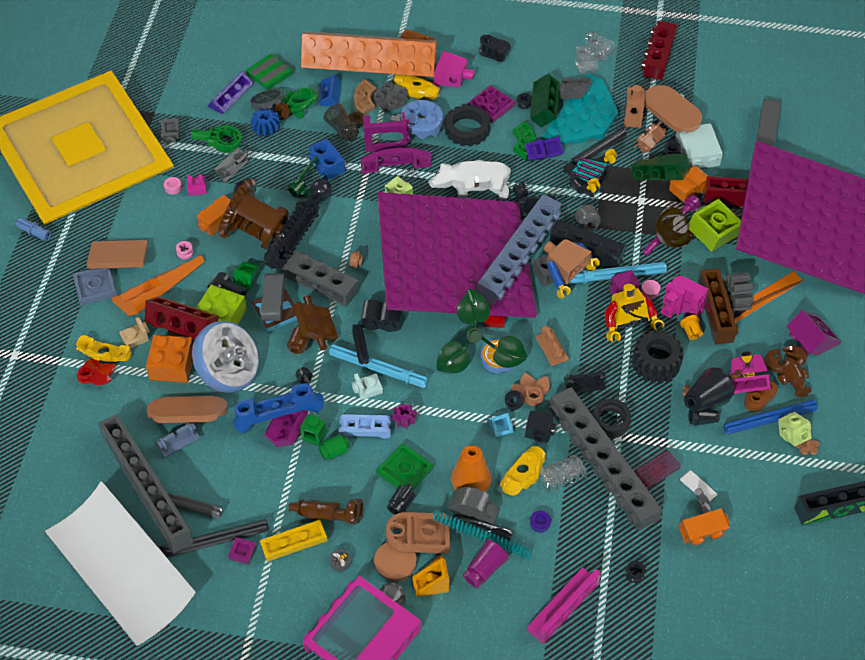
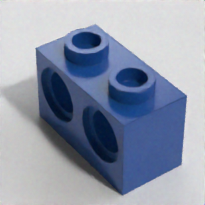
M327 138L309 146V161L311 162L315 156H318L314 164L319 174L323 175L327 180L346 172L345 160Z

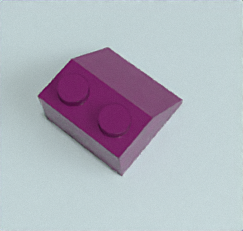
M804 310L786 326L790 330L789 335L794 340H799L802 344L801 348L805 349L809 355L819 356L842 343L818 315Z

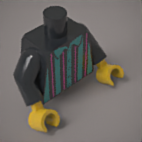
M609 149L604 156L599 158L587 159L582 157L576 165L566 163L563 173L570 175L569 184L578 194L584 193L594 198L607 176L608 161L614 163L617 153L614 149Z

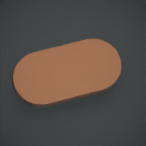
M658 85L649 88L645 92L644 106L672 130L690 133L700 127L702 121L701 111L671 87Z
M217 396L164 397L152 401L147 406L148 417L150 419L153 418V421L158 423L211 422L217 420V416H225L228 411L226 400Z

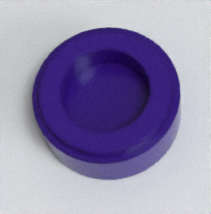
M536 511L531 515L530 526L534 531L542 533L550 528L551 517L547 512Z

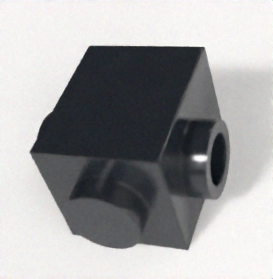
M530 410L525 438H530L537 442H549L550 435L554 436L556 424L553 423L554 415Z

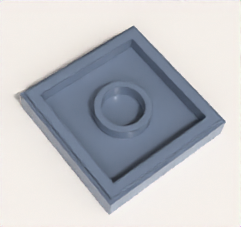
M110 268L89 269L73 273L80 306L109 299L117 295Z

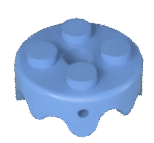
M416 100L410 102L402 109L400 121H402V112H405V118L409 119L410 130L407 131H409L410 137L412 134L417 135L420 139H425L430 135L435 138L438 137L443 124V112L437 104L428 100Z

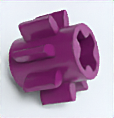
M401 403L398 408L394 407L392 421H397V427L401 426L407 429L411 424L415 425L417 411H412L411 404Z

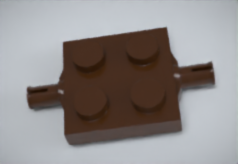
M306 295L303 297L304 303L296 302L293 308L302 336L316 340L319 349L323 351L327 349L325 341L335 342L338 335L329 309L314 305L311 296Z

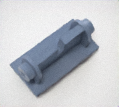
M187 422L185 426L164 438H159L155 445L164 458L198 440L200 436L195 431L194 424Z

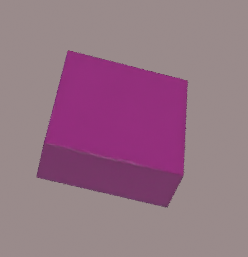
M236 537L228 554L229 559L249 565L257 547L256 543Z

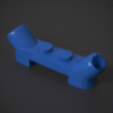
M299 384L292 386V393L256 403L253 398L246 399L236 404L234 408L236 417L233 419V425L238 432L247 433L256 423L298 411L308 410L318 413L324 406V398L322 394L313 392L309 384Z

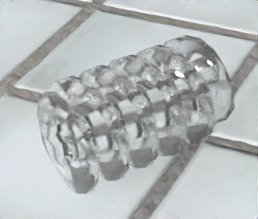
M576 455L564 458L562 462L557 461L555 465L549 464L548 468L542 467L540 470L542 483L549 493H551L550 486L554 490H558L557 483L562 487H565V480L572 484V477L576 481H580L579 474L587 478L586 468Z

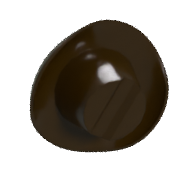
M669 207L659 215L656 223V234L664 245L674 248L684 247L693 238V233L688 229L689 221L680 210L675 207Z

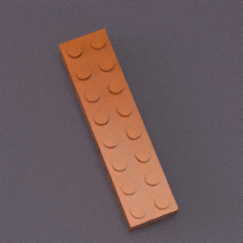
M305 31L302 33L301 68L434 77L437 40Z

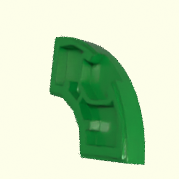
M524 121L513 129L512 134L517 139L513 152L526 161L528 154L525 144L534 142L535 134L530 125Z

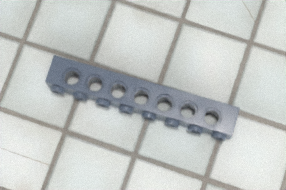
M543 194L477 284L475 291L480 293L487 303L494 306L497 300L501 301L506 293L505 289H510L514 282L513 278L520 275L523 269L522 265L526 266L531 258L529 255L535 254L539 246L538 243H542L547 235L546 231L550 232L554 225L553 222L559 220L562 214L560 212L561 203Z

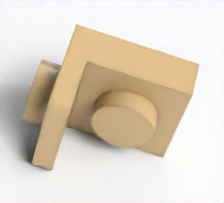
M139 317L135 318L137 325L119 332L124 344L128 345L130 349L149 341L147 333L150 332L146 322H141Z

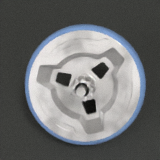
M218 321L204 327L195 338L192 348L193 364L199 377L210 388L223 393H234L246 388L254 380L259 368V354L253 338L244 328L233 322ZM222 340H225L227 348L222 347ZM235 360L240 363L239 367L233 364Z

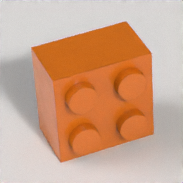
M153 335L146 364L149 380L188 383L193 363L192 338Z

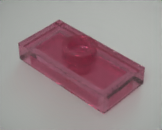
M666 451L636 469L635 474L649 488L679 470L681 465L669 451Z

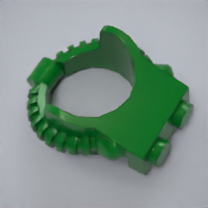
M303 87L294 93L293 91H288L281 103L288 105L290 114H294L297 118L302 119L304 117L303 111L318 99L317 92L314 89Z

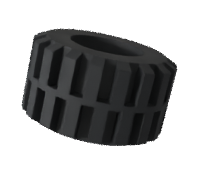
M656 330L654 333L653 331H648V334H642L641 338L637 339L632 357L634 371H637L639 377L643 376V380H651L650 383L658 381L660 384L664 380L666 382L671 381V377L675 378L681 367L684 354L683 346H680L681 342L675 340L676 337L674 335L670 336L665 331L664 333H661L660 330ZM658 354L663 356L665 359H655L650 355Z

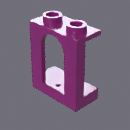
M402 112V121L371 123L370 115L363 116L366 153L392 148H407V142H410V134L407 130H410L409 119L405 118V112ZM389 132L403 134V139L399 142L372 144V134Z

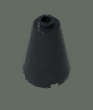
M716 367L704 370L684 396L686 407L692 411H698L727 404L735 393L734 383L729 374L726 375L722 372V369Z

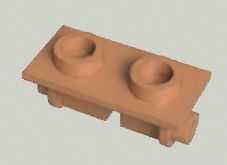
M662 121L657 125L653 123L646 130L648 134L645 135L643 133L637 139L638 144L634 148L639 146L641 151L646 153L664 138L666 130L659 126Z
M544 326L541 329V334L535 337L550 365L554 366L569 361L554 331L548 328V326Z

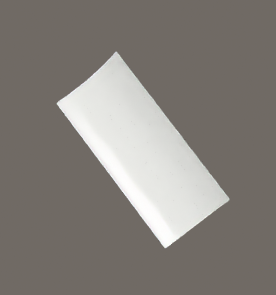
M102 481L91 496L75 512L63 521L45 530L46 534L137 646L167 626L185 608L195 594L194 589Z

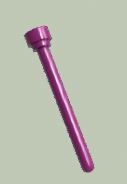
M689 195L684 201V207L680 211L686 215L689 211L696 210L700 206V200L694 195ZM658 236L643 250L644 255H649L661 242Z

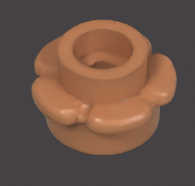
M360 251L351 252L349 266L354 268L361 266L363 255L359 254Z

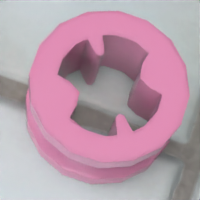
M181 241L176 245L177 256L180 259H189L193 256L194 252L190 242Z

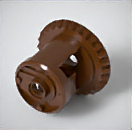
M248 178L230 200L221 219L218 235L222 238H227L237 229H240L262 241L260 247L267 250V248L271 247L270 244L274 242L273 240L277 238L276 235L280 233V229H283V225L286 224V220L289 218V211L282 206L274 209L256 199V181Z

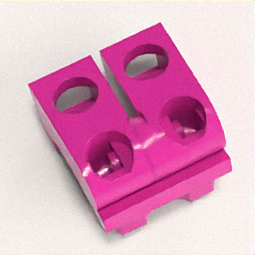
M675 277L672 283L669 282L666 285L661 313L669 318L674 313L680 315L681 312L688 316L697 315L699 318L704 312L708 288L686 277Z

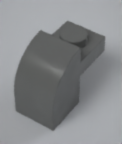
M471 487L454 490L448 505V509L457 515L464 517L474 516L479 521L494 524L499 511V507L488 500V493Z

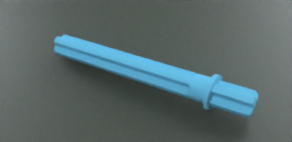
M664 262L590 271L583 269L569 284H587V282L609 280L618 273L630 270L633 271L635 276L661 274L667 272V266Z
M335 344L329 349L331 356L405 381L407 385L413 384L425 388L428 378L414 373L412 369L409 371L369 357L368 364L361 365L358 362L355 351Z

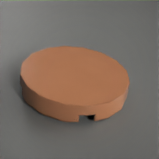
M388 542L381 545L375 553V570L386 581H404L409 578V575L413 574L416 568L415 552L399 551Z

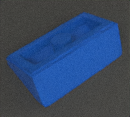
M336 75L321 80L319 106H339L342 82Z

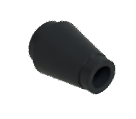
M689 409L688 420L690 424L695 426L718 423L720 413L711 409L698 411Z

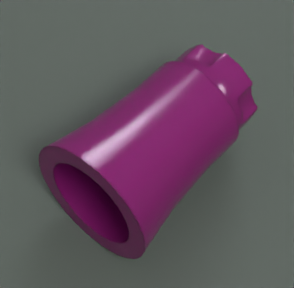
M487 539L462 576L467 583L478 589L500 566L509 560V556L498 544Z

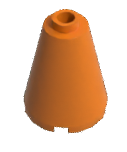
M469 445L462 450L451 472V483L454 490L471 487L486 492L490 487L491 472L479 447Z

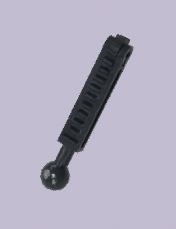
M316 179L312 182L310 198L296 203L295 211L292 212L293 215L289 216V220H286L287 224L283 225V229H280V233L276 235L277 238L270 244L271 247L267 248L264 261L271 269L284 267V264L290 259L289 255L293 254V250H296V246L299 245L302 236H305L308 227H311L314 218L319 217L318 211L320 207L318 203L327 200L332 194V186L326 179Z

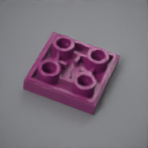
M490 85L470 100L468 106L475 105V107L482 108L483 111L487 112V116L490 117V122L494 123L512 109L516 101Z

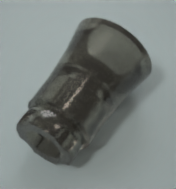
M335 104L325 112L324 121L346 141H353L357 138L359 130L346 113L342 104Z

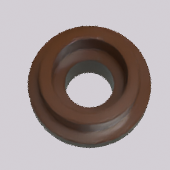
M280 103L274 108V112H277L279 120H286L288 118L290 110L287 104Z

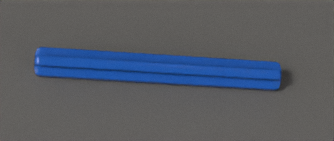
M815 400L801 402L727 422L724 424V430L726 434L736 433L777 422L778 419L793 412L799 415L814 412L817 410L818 405Z

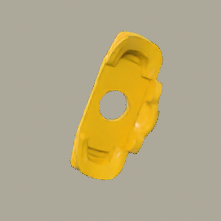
M396 74L394 77V84L406 88L407 95L420 100L424 96L434 100L439 96L440 88L429 81L413 75ZM413 82H420L421 85H420V86H416V85H413L412 83H413Z
M86 335L80 336L76 342V350L95 360L116 362L128 361L131 358L132 352L128 345H121L119 347L95 341L94 338ZM102 348L109 349V352L100 354L98 351Z
M532 446L509 469L500 483L503 492L515 496L523 488L527 490L530 485L538 481L539 475L543 470L542 465L545 462L546 455L540 447ZM526 465L529 469L525 473H520L517 471V467Z

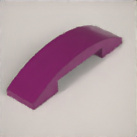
M392 148L377 151L360 159L361 174L379 172V167L413 164L414 169L431 167V153L414 148Z

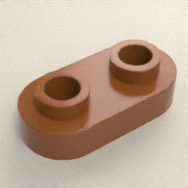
M770 381L771 389L749 392L744 400L745 407L751 412L761 411L776 397L777 385Z

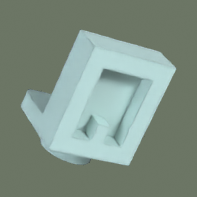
M358 373L354 374V382L351 384L354 393H358L360 400L383 393V388L377 374L364 378H359Z

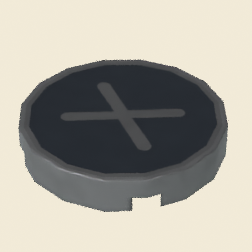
M269 89L254 95L250 99V104L255 110L270 109L272 104H280L284 96L279 89Z

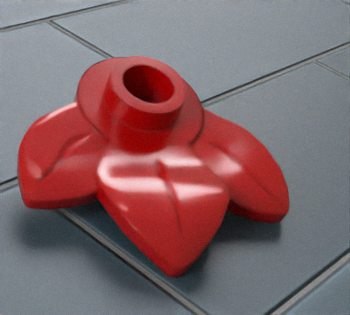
M91 358L84 363L83 367L79 368L77 380L82 384L105 385L111 382L110 375L115 369V364H100L99 360Z

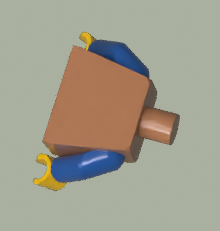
M566 239L557 246L549 241L544 247V251L548 253L547 267L556 287H559L557 296L560 299L565 297L562 292L563 290L566 295H569L571 292L568 286H564V283L568 284L585 267L590 271L596 270V266L599 265V260L597 258L592 259L591 251L583 243L571 242Z

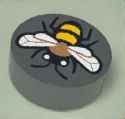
M337 549L329 557L331 568L337 572H343L351 565V557L346 550Z

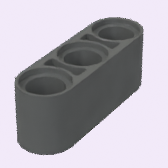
M265 274L261 305L262 321L282 320L285 274Z

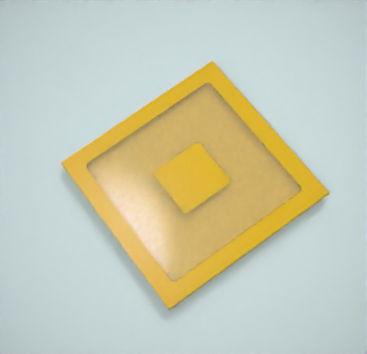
M112 70L0 116V151L44 225L174 168L173 163Z

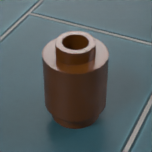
M299 325L292 330L287 343L288 349L294 354L304 353L310 340L309 337L302 336Z

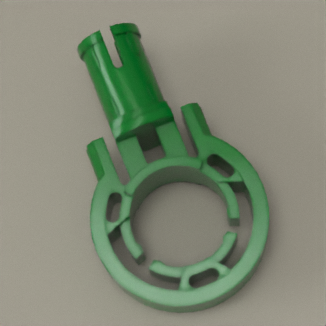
M228 125L218 128L211 127L208 131L193 128L191 140L206 141L208 146H212L220 152L231 153L236 148H240L242 135L237 128ZM232 135L234 139L231 141V145L220 140L223 136L231 137Z

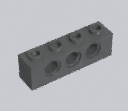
M294 251L290 259L287 260V263L284 264L283 272L285 278L346 307L359 292L358 280L353 276H348L336 268H331L321 261H316L304 253L301 254Z

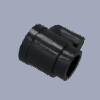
M406 484L405 486L399 485L396 488L387 506V509L392 514L396 515L406 512L416 497L412 491L413 486Z

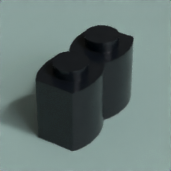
M365 300L361 325L367 330L399 331L402 311L386 310V302Z

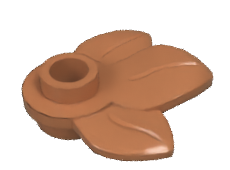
M527 373L523 374L520 384L511 385V390L521 392L524 401L530 406L540 405L543 402L544 395L550 388L547 377H542L536 381Z

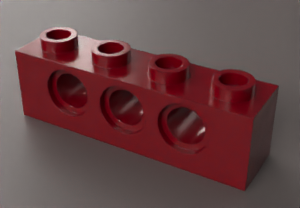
M658 21L656 27L652 28L651 36L653 38L650 37L648 42L650 49L646 48L644 57L646 60L643 59L641 69L644 70L643 77L663 80L677 24Z
M159 296L145 301L146 323L152 324L155 328L167 329L171 333L182 334L183 337L195 339L204 327L218 322L219 315Z

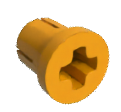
M690 315L681 320L680 325L685 329L690 340H696L704 334L699 325L697 315Z

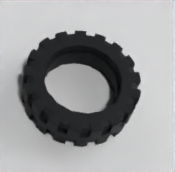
M475 105L456 106L445 117V134L449 140H452L454 144H460V146L468 145V147H471L474 144L479 145L490 134V117L487 116L486 111H483L480 107H475ZM462 119H472L479 122L481 127L473 132H463L456 129L454 124Z

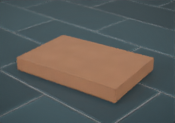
M148 241L92 242L87 267L88 269L144 267Z

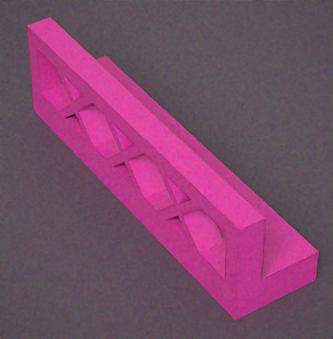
M582 567L528 625L527 631L544 644L597 587L601 573L595 569L590 574Z

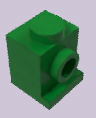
M307 415L300 427L302 440L317 446L322 444L329 431L326 428V421L315 415Z

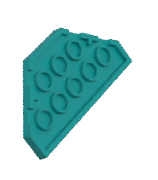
M591 74L586 75L585 78H590L592 85L588 86L589 89L581 99H569L558 113L557 119L550 124L542 135V141L559 137L561 146L566 143L572 142L577 144L586 142L587 139L596 138L597 140L605 136L617 119L618 110L603 79Z

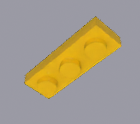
M317 520L262 539L260 544L266 561L269 562L326 542L327 536L321 521Z

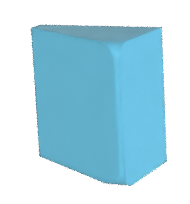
M509 413L487 419L495 438L514 432Z

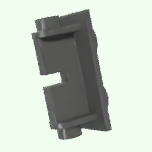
M236 148L214 170L225 183L248 162L249 154L247 151H240Z

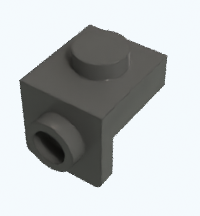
M178 118L161 120V138L166 143H174L176 140H180Z

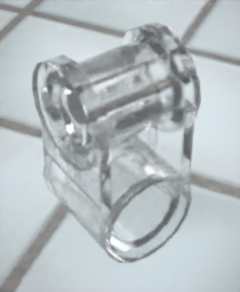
M589 32L585 36L584 52L593 55L601 61H606L616 50V45L612 40L606 39L595 32Z
M586 45L577 46V57L574 63L579 73L597 72L598 60L590 47Z

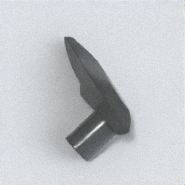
M697 488L694 493L698 499L700 515L711 512L709 499L701 488Z

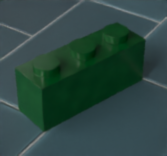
M549 73L533 82L530 119L541 128L557 119L560 82Z

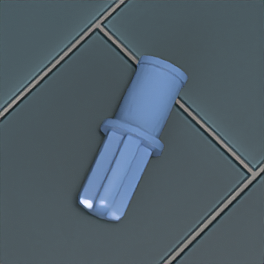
M22 217L16 221L17 227L28 232L30 236L34 235L43 241H48L51 237V231L39 226L37 222L32 223Z

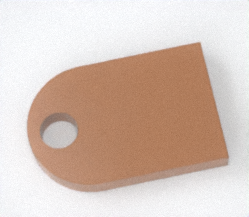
M402 512L389 519L385 535L388 543L399 551L449 554L448 525L445 526L444 523L442 525L440 522L437 523V519L433 521L434 513ZM399 529L402 533L393 534L391 530Z

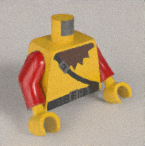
M632 284L624 285L623 292L615 293L612 296V300L604 313L606 326L609 328L606 338L613 342V334L616 341L621 339L620 333L615 330L648 322L650 317L652 319L650 326L654 330H657L655 327L657 322L664 328V322L656 316L658 313L653 301Z

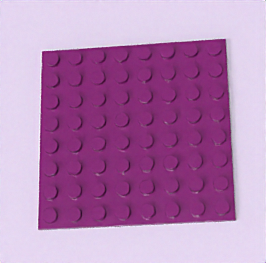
M755 141L736 250L865 294V179Z
M378 192L386 310L457 314V306L469 288L476 290L480 279L521 225L519 202ZM528 263L526 266L522 265L523 269L518 277L513 278L514 282L510 289H505L506 293L501 301L497 300L494 306L488 303L491 316L536 318V307Z

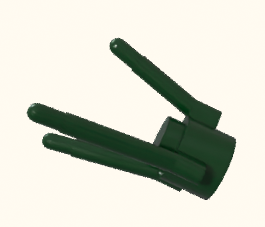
M315 156L296 180L287 187L292 196L298 197L301 195L304 197L310 192V188L305 190L306 184L301 179L313 166L318 156Z

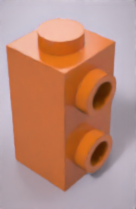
M225 195L216 199L197 215L199 222L197 225L203 233L207 232L210 236H213L218 232L221 219L230 202V199Z
M721 508L682 520L678 527L685 545L692 543L695 546L704 543V539L712 537V540L723 537L724 532L729 529V519Z

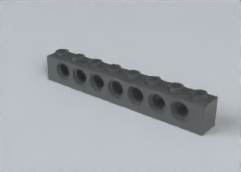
M572 387L552 396L549 406L551 414L558 418L561 428L571 436L574 446L579 447L586 462L589 461L592 465L595 475L602 479L606 490L615 497L618 507L626 512L629 522L640 531L659 521L662 513L661 507Z
M116 414L99 422L103 439L173 553L193 544L189 527L119 416Z

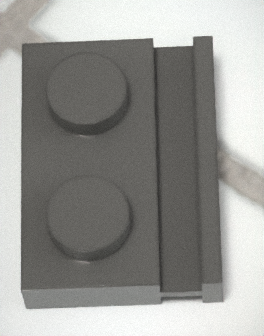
M562 79V83L559 85L558 99H581L589 89L588 86L592 85L591 79Z

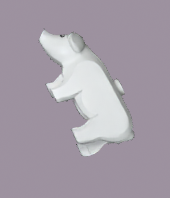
M483 160L464 161L454 165L441 163L436 176L428 182L432 188L454 186L457 189L458 198H467L468 191L490 189L494 193L499 194L500 200H507L509 195L507 182L510 178L511 169L506 164L500 162H484Z

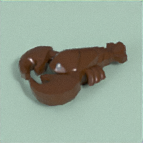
M796 345L784 347L782 350L786 352L785 355L787 357L783 360L782 365L779 364L782 358V354H778L780 349L768 352L764 357L766 368L772 372L782 374L777 376V379H779L782 385L790 382L794 389L797 390L794 394L796 397L808 396L811 393V388L805 387L804 378H809L806 368H801L807 360L808 354L805 349Z

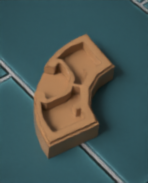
M366 79L357 86L354 94L355 109L364 116L375 109V104L371 101V98L376 92V87Z

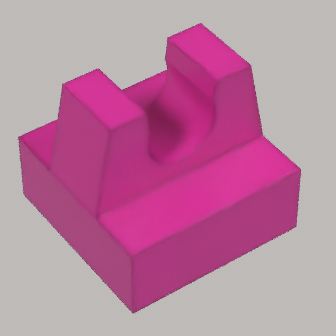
M199 174L198 177L188 176L189 196L207 194L205 176Z

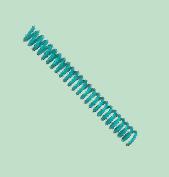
M435 509L433 521L437 519V523L440 522L441 525L444 523L449 528L452 526V529L456 528V531L460 529V532L464 531V534L468 532V536L472 534V538L476 535V539L480 537V541L483 538L484 542L487 539L498 545L500 544L504 551L507 549V552H510L511 550L512 554L515 552L516 556L519 554V557H522L523 555V559L527 557V561L529 560L531 548L528 551L527 547L523 549V545L519 548V543L515 546V541L511 545V540L508 543L507 538L503 541V537H501L499 540L500 536L497 535L495 538V533L491 537L492 533L489 532L487 536L488 531L484 532V529H481L479 533L480 527L476 529L475 525L471 530L472 524L468 526V522H466L464 525L463 520L459 525L460 519L456 522V517H454L452 521V515L448 519V514L444 518L445 513L443 512L440 516L441 511H438L436 515L437 509Z

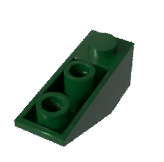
M668 154L631 163L630 165L634 180H683L691 170L687 154Z

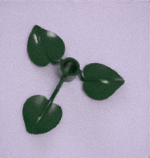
M469 288L457 306L458 318L465 324H471L465 329L467 337L463 347L458 341H451L445 344L437 358V370L448 373L464 371L470 362V356L465 351L468 343H477L480 340L496 350L493 354V360L501 367L511 368L518 366L527 359V354L521 341L514 336L501 338L498 342V347L482 336L477 322H485L488 319L490 308L480 293Z

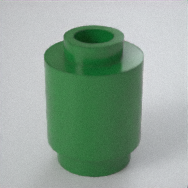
M339 434L323 441L318 446V449L325 461L348 453L347 448L350 445L347 438Z

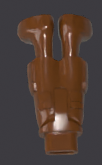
M356 498L350 500L346 509H340L339 502L305 501L300 499L298 502H290L288 509L289 511H296L298 515L309 519L338 520L356 525L362 519L363 499Z

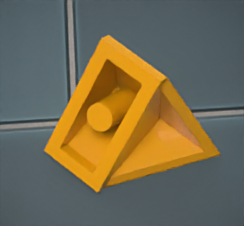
M442 554L435 558L425 569L412 576L417 597L449 592V576L446 561Z

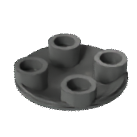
M390 81L385 82L374 94L376 105L385 110H394L402 107L408 98L406 88L393 84Z

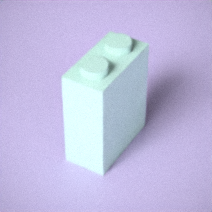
M711 124L700 125L697 130L686 133V131L676 132L675 141L680 144L682 154L688 155L690 168L693 166L698 168L720 166L723 153Z

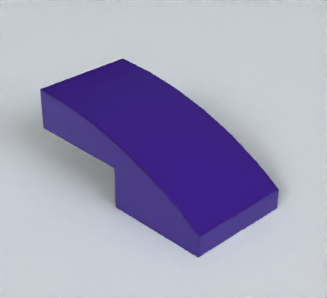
M559 137L544 141L541 139L525 144L529 161L563 155Z

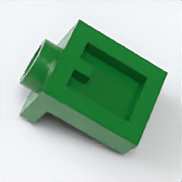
M243 261L234 270L233 282L250 291L252 289V280L260 273V266Z

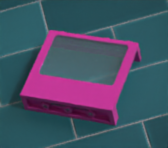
M359 576L355 581L352 580L348 584L346 592L342 597L335 599L331 610L320 617L318 625L314 630L307 632L303 639V646L306 652L313 651L323 660H397L421 631L422 624L420 619Z

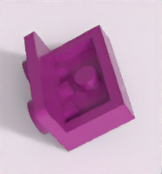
M302 410L272 419L264 436L276 447L293 445L297 440L300 427L309 412Z

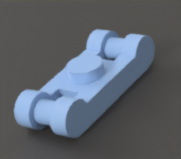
M341 415L339 418L341 427L339 428L338 435L340 434L342 437L377 436L387 439L391 436V430L389 429L391 425L390 416Z

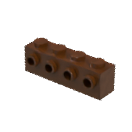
M720 269L701 270L698 284L708 288L704 309L714 344L734 343L735 336L738 335V325L735 323L733 309L729 303V295L726 292L725 282L721 276Z

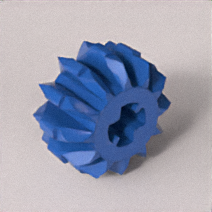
M266 108L265 110L259 109L258 113H253L251 125L253 131L257 132L258 136L262 134L265 137L267 134L272 136L273 132H278L280 120L277 112H274L273 109L269 111Z

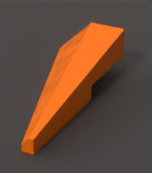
M202 255L197 256L186 263L180 264L179 267L159 274L120 295L111 297V299L128 316L136 315L145 309L146 300L160 297L205 261Z

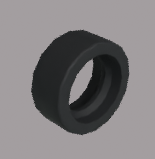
M605 399L595 406L593 417L606 435L612 439L618 438L627 432L631 413L625 403L616 399ZM612 411L620 414L623 422L617 426H609L604 424L599 417L603 412Z

